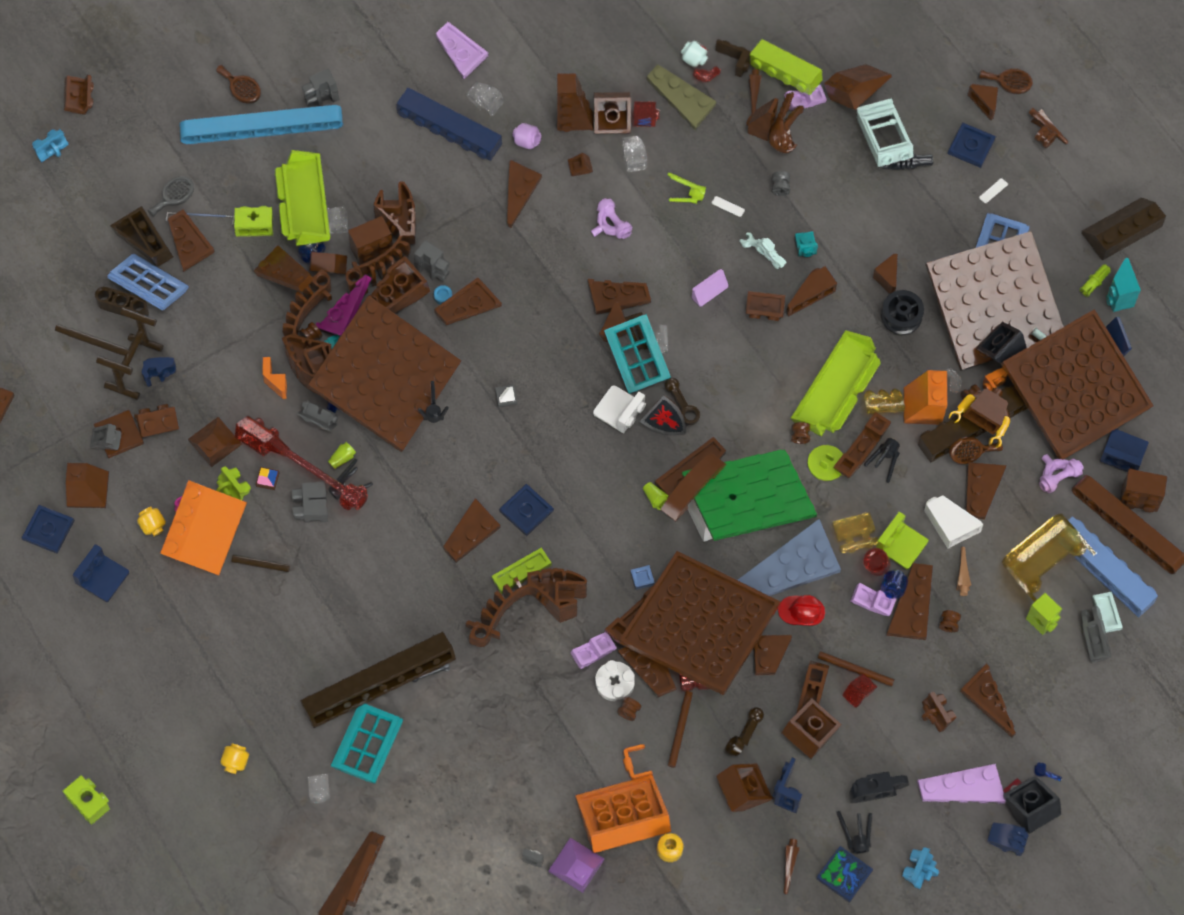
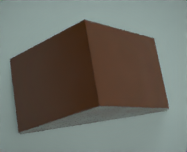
M970 85L968 96L991 121L996 110L998 87Z
M311 252L309 271L319 272L323 269L328 273L346 274L347 255Z
M898 254L891 255L874 269L873 278L889 294L896 290Z
M616 301L599 334L605 342H608L604 330L627 321L622 307ZM625 329L616 334L618 337H621L628 333Z

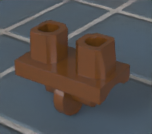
M931 692L922 701V708L925 713L921 717L923 721L930 720L932 724H935L938 731L942 732L957 716L952 710L945 711L943 706L946 705L947 699L944 694L936 695L935 692Z

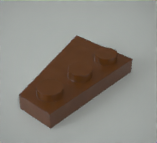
M184 209L168 218L183 272L215 252L214 248Z
M477 277L436 307L434 313L445 325H449L501 307L502 303Z
M594 279L587 280L596 315L610 312L615 301L620 304L622 309L651 303L647 283H614L611 280H604V282L594 281Z
M475 498L443 546V549L457 563L500 529V524Z

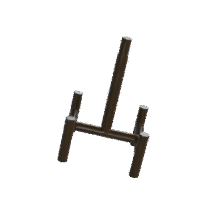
M122 308L120 315L136 320L138 328L136 335L130 333L128 336V340L132 342L129 349L59 324L56 325V332L125 356L121 364L98 356L96 363L111 368L116 382L114 384L106 381L104 388L136 400L139 399V392L125 387L123 376L124 374H132L133 368L129 367V364L139 344L162 352L164 345L149 340L145 324L155 327L157 319Z

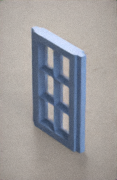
M987 213L976 248L987 245L989 239L1003 240L1008 227L1017 229L1016 235L1028 232L1030 226ZM995 223L1004 225L1001 238L991 235Z
M136 254L130 255L110 271L107 276L110 280L160 310H165L189 288L185 283ZM133 264L138 268L142 269L144 272L142 274H139L138 272L129 268V266ZM126 271L136 277V279L132 281L120 273ZM148 273L160 281L156 284L144 276ZM141 280L152 288L148 291L136 282ZM165 283L170 287L174 288L176 291L171 293L170 291L164 289L160 285ZM158 290L168 297L163 300L152 292Z

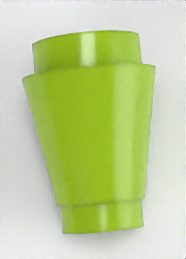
M347 442L341 443L328 460V463L336 469L353 459L356 451Z
M652 482L647 483L643 487V491L653 508L661 510L668 499V495Z

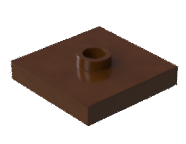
M130 410L94 424L95 428L106 424L116 425L115 430L121 432L119 449H104L108 458L144 444Z

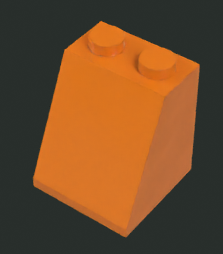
M927 370L904 387V423L938 425L943 422L947 409V371Z

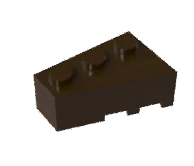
M142 206L110 225L116 235L157 267L173 258L172 253Z

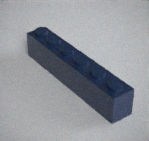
M409 87L396 103L397 113L401 117L414 121L418 126L428 128L432 133L445 137L451 143H457L464 150H470L482 159L486 158L491 161L502 145V135Z

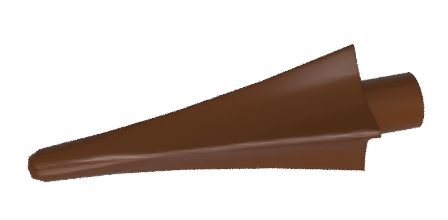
M757 69L752 70V75L749 74L752 116L756 111L762 78Z
M1034 108L1029 111V114L1033 117L1032 123L1041 128L1047 125L1051 132L1058 134L1057 138L1068 144V140L1059 132L1042 109L1039 112Z
M790 839L789 846L786 845L785 895L789 892L792 872L800 847H797L798 840Z

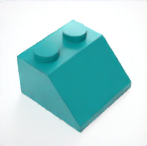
M1129 258L1124 259L1106 295L1107 304L1111 306L1113 312L1134 307L1141 291Z

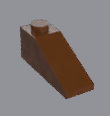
M772 99L756 109L753 116H749L746 123L748 134L765 141L769 140V132L776 120L779 99Z
M826 266L820 269L816 268L809 274L788 304L786 313L788 317L836 292L837 282Z
M810 660L796 714L811 699L820 704L830 665Z

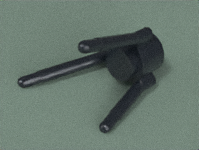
M431 381V405L427 407L426 413L421 408H418V411L423 416V420L436 423L439 420H444L449 407L446 406L441 412V408L436 405L434 381Z
M887 438L885 443L881 444L875 453L864 463V466H868L880 452L882 455L874 465L875 468L881 464L885 457H893L886 480L889 483L896 460L900 454L898 452L900 444L895 439Z
M354 459L328 488L336 500L340 498L345 500L347 497L373 485L370 482L346 493L348 487L345 482L358 470L357 467L353 468L358 461L357 459Z
M837 811L849 849H853L854 854L869 852L871 847L872 813L868 814L866 836L863 835L861 814H857L858 835L853 836L854 840H852L841 812Z

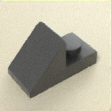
M112 424L93 428L90 447L118 450L121 432L115 430L116 425Z

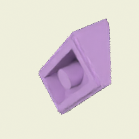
M719 269L692 288V299L698 306H703L728 288V282L723 270Z

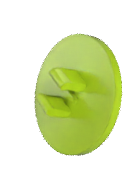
M831 445L816 447L808 457L807 464L810 473L822 481H832L839 478L842 474L833 467L843 453Z

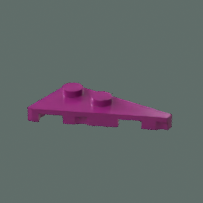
M364 275V277L360 278L355 283L356 287L350 293L346 292L336 302L335 306L326 312L328 316L321 323L317 322L315 325L322 331L341 336L358 311L371 277Z

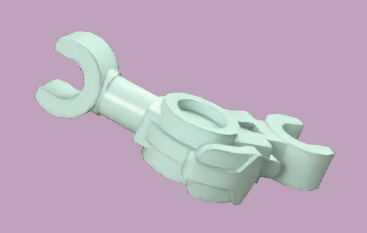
M746 233L748 239H740L741 245L744 248L755 247L760 254L772 262L776 269L782 268L787 263L784 258L776 253L774 250L775 244L769 238L756 240L751 233Z

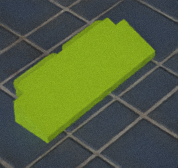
M291 150L287 164H282L281 167L275 169L277 196L280 200H283V203L279 205L281 232L284 236H287V240L296 239V246L329 241L330 230L320 154Z
M845 330L792 415L791 419L793 422L809 424L810 431L821 437L826 429L834 433L835 430H839L843 426L858 401L857 394L865 390L881 364L880 359L874 353L876 348L871 337Z

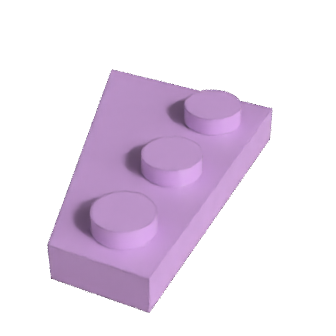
M449 22L436 33L437 39L463 79L488 57L487 51Z

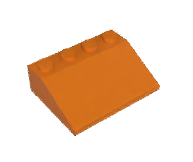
M188 480L160 554L220 575L247 502Z
M653 775L575 795L593 853L671 832L669 814Z

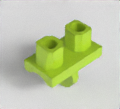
M224 466L221 468V474L217 478L218 481L216 483L219 487L216 491L242 500L250 492L251 486L246 481L238 483L237 480L240 479L241 475L236 467L228 469Z

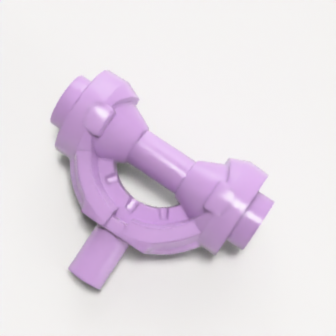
M605 198L598 203V226L592 229L591 233L594 237L604 232L605 234L616 235L617 238L625 239L631 235L633 227L629 222H624L615 214V203L612 199ZM606 217H609L615 226H610L606 221Z
M1046 454L1042 457L1046 465L1043 476L1040 477L1039 485L1044 492L1052 493L1056 490L1059 481L1064 478H1077L1081 476L1084 469L1083 465L1079 460L1070 459L1069 461L1062 459L1052 460ZM1063 469L1060 473L1052 475L1055 470Z

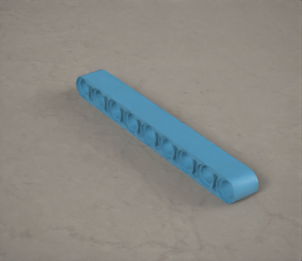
M328 105L191 119L180 122V140L184 144H196L331 130L343 126V117L340 106Z

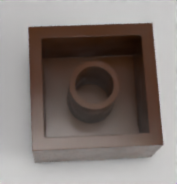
M382 216L348 230L350 249L359 265L377 258L393 245L392 234Z
M1129 469L1122 483L1120 501L1129 509L1139 508L1145 512H1158L1165 496L1167 476Z

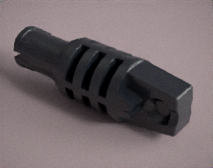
M913 153V158L884 165L882 169L904 170L915 169L917 166H933V155H916Z

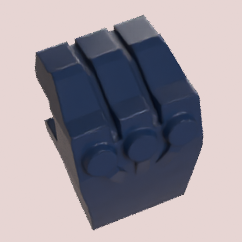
M156 357L143 361L142 375L147 386H152L150 381L152 377L159 376L160 381L164 382L166 377L176 373L177 366L175 360L171 357Z
M993 822L988 842L1000 848L1003 852L1009 850L1017 853L1016 856H1021L1029 835L1022 827Z

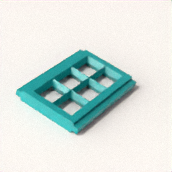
M647 314L604 330L628 394L671 378ZM639 324L644 339L635 342L630 327ZM626 329L631 344L621 347L616 333ZM647 343L652 357L642 361L637 346ZM633 348L638 362L629 366L623 351ZM654 361L659 375L649 379L644 364ZM640 366L645 381L636 384L631 369Z
M367 704L357 707L331 767L375 784L404 719ZM367 713L377 717L371 731L361 728ZM380 719L391 722L385 736L374 733ZM359 731L369 735L363 749L352 746ZM372 736L382 740L376 755L366 751ZM350 749L360 753L355 767L344 764ZM364 755L374 758L368 773L358 769Z

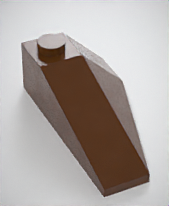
M404 256L389 267L385 277L377 283L376 289L369 296L393 313H396L417 302L428 294L430 289L426 279Z

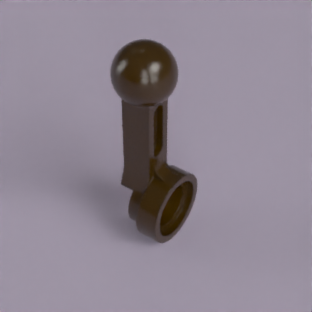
M676 378L667 379L665 381V389L672 393L683 414L685 423L687 425L696 424L700 418L699 409L693 405H688L679 389L680 383ZM687 412H692L695 414L696 418L694 420H688L685 417V414Z
M754 707L749 711V719L740 737L736 735L728 741L725 747L726 753L731 756H738L742 752L744 745L748 746L757 724L764 718L762 709Z

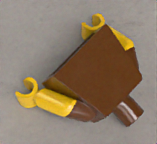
M996 387L992 391L984 389L982 392L977 391L967 395L957 406V411H953L949 415L950 418L951 415L956 414L958 420L955 423H958L963 412V417L993 435L996 433L995 437H991L988 441L989 445H991L993 440L996 439L998 443L995 448L1001 446V436H1004L1010 424L1009 411L1007 410L1008 402L1001 398L1003 392Z

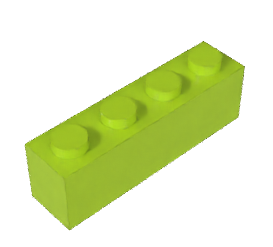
M763 39L750 53V62L755 69H760L769 76L778 78L784 84L791 85L802 93L805 92L811 95L823 80L822 69Z

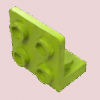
M898 512L878 539L876 550L908 570L929 540L904 523L905 515Z

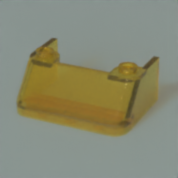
M1057 514L1003 558L1002 564L1035 602L1037 599L1033 593L1038 592L1041 588L1042 581L1040 577L1069 553L1072 556H1081L1085 553L1086 549L1093 556L1096 555V552L1063 514Z

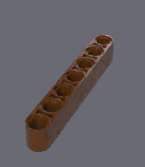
M1084 475L1074 485L1072 492L1078 499L1170 574H1175L1184 564V553L1092 477Z

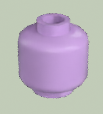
M522 123L514 129L513 138L517 146L532 149L540 143L541 133L536 126Z

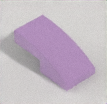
M818 85L811 95L805 92L802 93L799 90L787 91L784 95L786 97V94L794 93L790 110H793L798 105L808 108L827 101L821 85Z
M859 583L856 585L850 602L875 613L890 616L896 598L881 590L876 592Z
M605 632L591 638L588 643L573 649L571 655L579 668L582 669L610 654L617 647Z

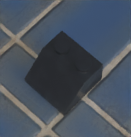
M1036 775L1003 794L1017 823L1029 834L1062 814L1060 798Z

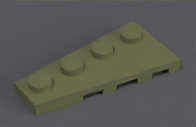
M658 64L647 76V81L661 96L668 100L672 107H675L680 112L683 119L687 120L694 130L697 129L716 106L715 100Z

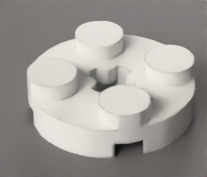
M613 660L608 661L596 673L595 684L598 693L609 701L628 697L634 689V673L624 663ZM617 677L620 684L615 683L612 685L610 679Z

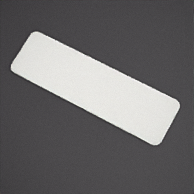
M1001 178L979 198L984 203H987L1004 189L1008 183Z
M717 196L712 201V204L739 217L745 211V209Z

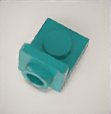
M813 231L795 234L798 257H810L817 254L818 244L815 242Z

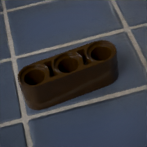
M104 286L99 287L95 291L98 307L102 310L120 315L122 308H126L149 316L146 301L138 296Z

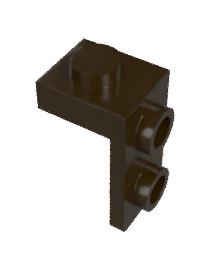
M717 39L715 51L737 59L735 76L742 78L744 72H748L750 68L751 51L744 47L735 46L728 41Z

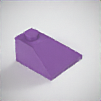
M570 838L548 872L583 893L603 863L604 858Z

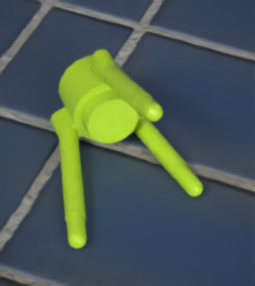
M668 173L671 179L691 187L689 196H692V198H669L670 202H691L697 204L698 200L703 201L706 187Z

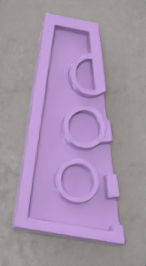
M996 764L921 779L917 782L922 801L1006 803Z

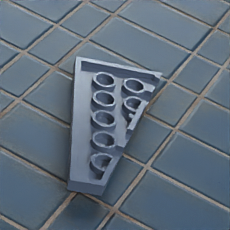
M818 519L739 578L738 581L768 596H772L840 573L841 568L820 519Z

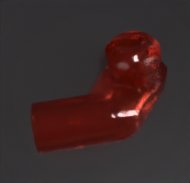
M717 66L709 71L696 68L693 71V76L699 81L710 82L721 71Z

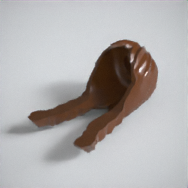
M793 92L786 94L778 117L769 132L770 145L776 151L785 154L792 152L797 146L792 141L790 126L797 116L804 111V106L798 105L783 122V118L788 112L794 97Z

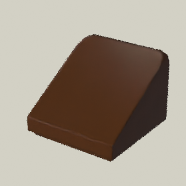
M580 153L568 159L571 176L593 172L590 157L585 153Z

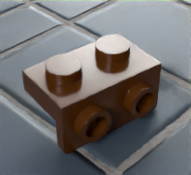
M87 75L85 79L66 76L64 111L85 115L88 109L92 108L93 98H91L94 83L91 82V75Z
M748 291L746 314H749V318L760 319L762 315L768 316V320L779 321V317L783 318L785 295Z
M168 404L158 405L157 409L150 411V408L140 409L138 414H134V417L137 418L141 437L179 429L175 407H169Z

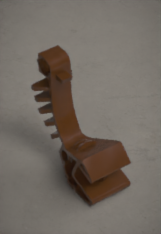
M403 181L398 183L399 200H384L383 190H380L373 204L375 219L382 216L391 234L398 239L385 253L367 263L358 266L356 261L351 262L353 268L349 269L345 275L349 292L356 287L355 283L357 282L351 281V279L356 278L359 280L367 274L371 277L372 286H376L375 270L378 271L380 278L383 279L386 275L385 265L389 269L395 263L394 260L397 262L403 258V254L408 257L411 251L410 244L416 243L417 225L414 200L408 186Z
M323 269L313 276L314 280L303 290V295L299 291L295 294V302L291 301L290 312L286 314V323L283 324L282 331L285 336L282 337V343L290 367L301 384L313 393L315 392L308 388L307 385L332 350L331 344L298 336V333L306 316L323 298L327 301L332 300L330 276Z
M560 568L543 569L541 572L539 570L527 572V584L524 586L521 585L518 577L514 578L513 586L516 591L513 592L508 584L503 586L504 597L500 592L496 591L494 593V602L489 599L486 609L483 608L481 611L482 623L470 620L465 623L467 628L472 629L469 635V644L485 647L490 642L491 637L500 640V632L496 631L495 628L501 617L514 602L527 594L533 595L559 623L577 617V599L574 598L584 599L587 597V579L578 573L569 570L564 571V569ZM478 633H484L486 635L483 638L476 637Z

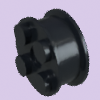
M894 291L884 300L881 312L882 322L889 331L895 334L906 335L913 333L921 325L924 304L920 297L911 291Z

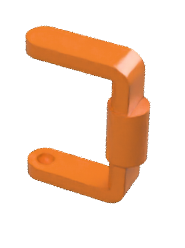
M644 744L624 749L623 762L632 780L653 775L652 771L634 775L633 764L628 755L629 752L644 749Z

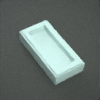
M1112 592L1093 595L1094 606H1098L1100 609L1106 633L1122 630L1123 627Z

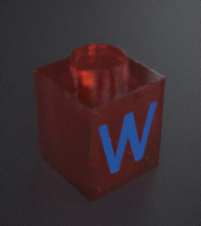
M634 101V127H655L656 120H659L660 109H656V102Z

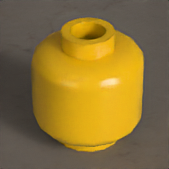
M148 507L138 514L137 523L145 535L152 534L155 537L164 531L163 527L166 524V520L159 509Z
M231 743V746H226L220 761L221 765L225 766L224 771L234 774L237 771H243L246 767L249 753L245 747Z
M673 833L664 834L658 841V856L663 861L670 863L680 859L684 846L682 839Z

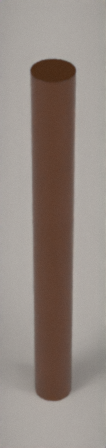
M822 651L819 653L818 659L888 686L892 687L894 679Z
M685 691L668 766L672 768L676 767L693 696V693L690 691Z

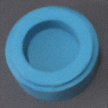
M441 285L434 290V300L438 304H442L452 296V290L448 286Z

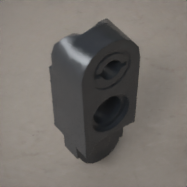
M889 771L867 775L864 778L857 779L852 784V788L849 791L851 801L853 803H862L897 796L896 790L907 787L909 781L906 775L892 777Z

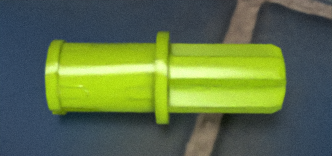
M1103 264L1093 275L1089 276V280L1079 289L1084 296L1089 297L1097 286L1102 285V281L1111 272L1110 267Z

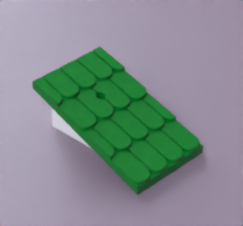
M776 450L724 462L726 466L714 479L711 478L688 504V511L703 542L710 539L716 541L817 517L814 505L810 501L786 450ZM691 470L683 471V472H682L683 478H684Z

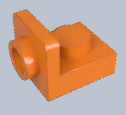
M1003 367L985 376L983 389L992 391L993 388H997L1005 383L1007 373Z

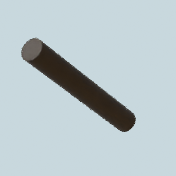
M232 555L231 562L283 572L290 571L289 564Z

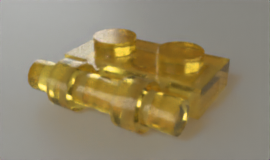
M870 512L833 521L832 523L838 542L846 540L847 543L840 546L841 553H853L857 549L872 548V545L877 544L878 537L870 538L869 535L876 530ZM854 537H863V540L861 541H853Z

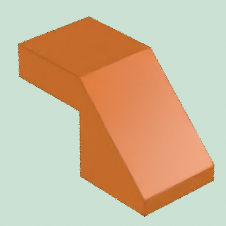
M263 357L264 383L282 399H287L286 374H272L271 357Z

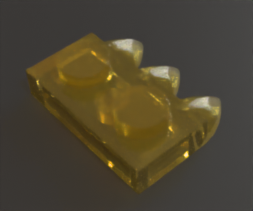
M895 388L890 392V395L883 389L878 391L877 396L871 390L866 391L864 394V404L867 413L905 411L902 393Z

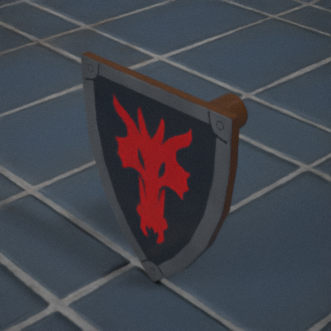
M665 395L640 420L642 424L655 432L667 435L686 434V423L682 412Z

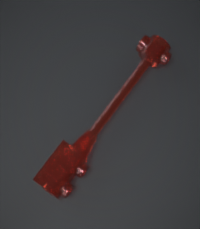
M246 416L236 423V439L263 457L269 452L288 457L341 492L339 501L344 509L350 510L354 508L359 510L366 503L368 494L367 489L363 485L356 487L350 483L344 486L291 451L280 439L278 430L275 427L270 429L265 427L264 421L261 418L253 419L250 416Z

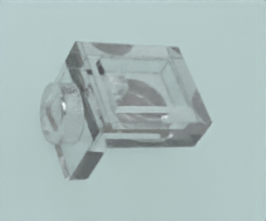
M659 325V332H656V340L662 355L668 353L667 325Z
M328 774L309 776L310 802L324 803L326 800H330Z

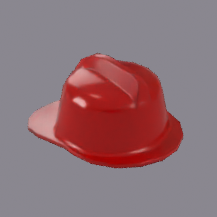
M795 595L788 596L780 602L778 613L780 618L788 624L815 626L824 619L825 608L822 602L814 596Z

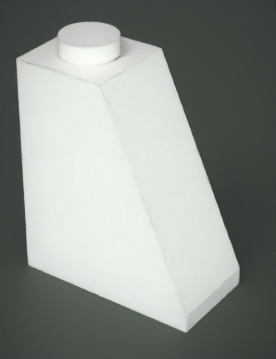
M945 496L933 497L926 502L924 512L947 549L981 532L982 522Z

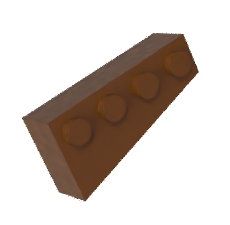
M576 73L557 74V130L564 132L571 130H594L593 109L590 108V103L586 100L585 92L581 89Z

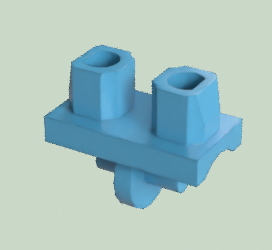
M52 129L48 132L46 139H37L32 143L35 153L41 162L52 155L56 157L61 156L60 150L69 145L61 129L58 131Z
M923 847L922 851L913 849L910 861L916 863L915 869L905 867L903 872L904 879L912 882L914 887L918 889L921 888L924 879L930 881L931 876L937 877L939 874V870L935 868L937 862L932 860L933 855L929 853V848Z

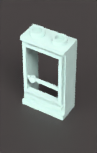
M892 98L857 108L858 123L878 167L913 158V144H911ZM888 115L892 118L889 122L871 127L868 123L870 120ZM895 125L902 143L880 148L872 129Z

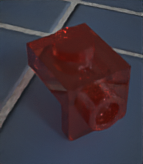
M861 674L849 684L843 693V697L857 708L878 686L864 674Z

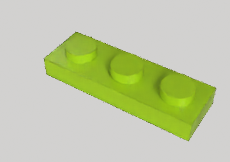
M540 548L492 575V580L501 594H503V586L505 584H508L511 589L514 588V578L518 577L520 583L527 580V572L537 570L541 572V570L552 566V563L543 549Z

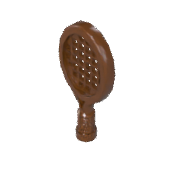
M223 65L217 67L216 72L230 81V91L235 99L247 104L259 100L261 89L253 78L245 75L233 76Z
M1011 68L1004 70L1000 74L981 70L979 76L980 79L996 80L1004 90L1013 94L1026 93L1033 85L1031 76L1020 69Z
M964 437L951 445L949 456L958 464H968V462L977 460L986 451H1002L1003 445L1001 444L1000 447L995 448L997 443L983 445L974 437Z

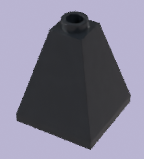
M1002 321L976 348L1001 364L1003 361L1026 349L1027 346L1023 333Z

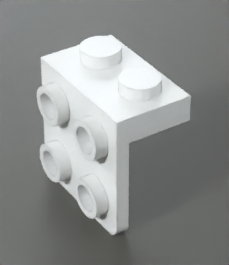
M611 386L594 409L593 414L624 434L627 428L633 425L638 413L644 410L646 406L645 395L638 392L633 397L617 386Z

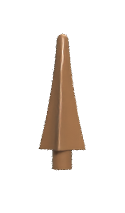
M962 547L956 590H960L961 596H967L968 591H970L971 581L967 567L966 548Z

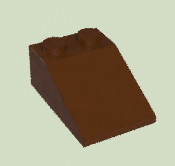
M865 64L836 72L824 85L830 100L855 110L892 76L887 72Z

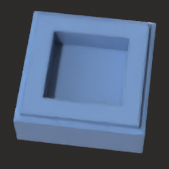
M649 565L630 571L636 590L655 584Z

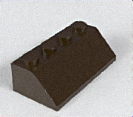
M1141 197L1082 230L1081 233L1103 261L1161 228L1166 215L1156 202Z

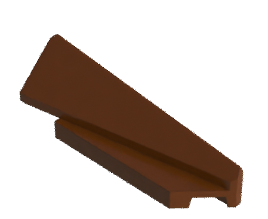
M373 831L369 832L318 912L319 915H343L347 905L356 906L385 836Z

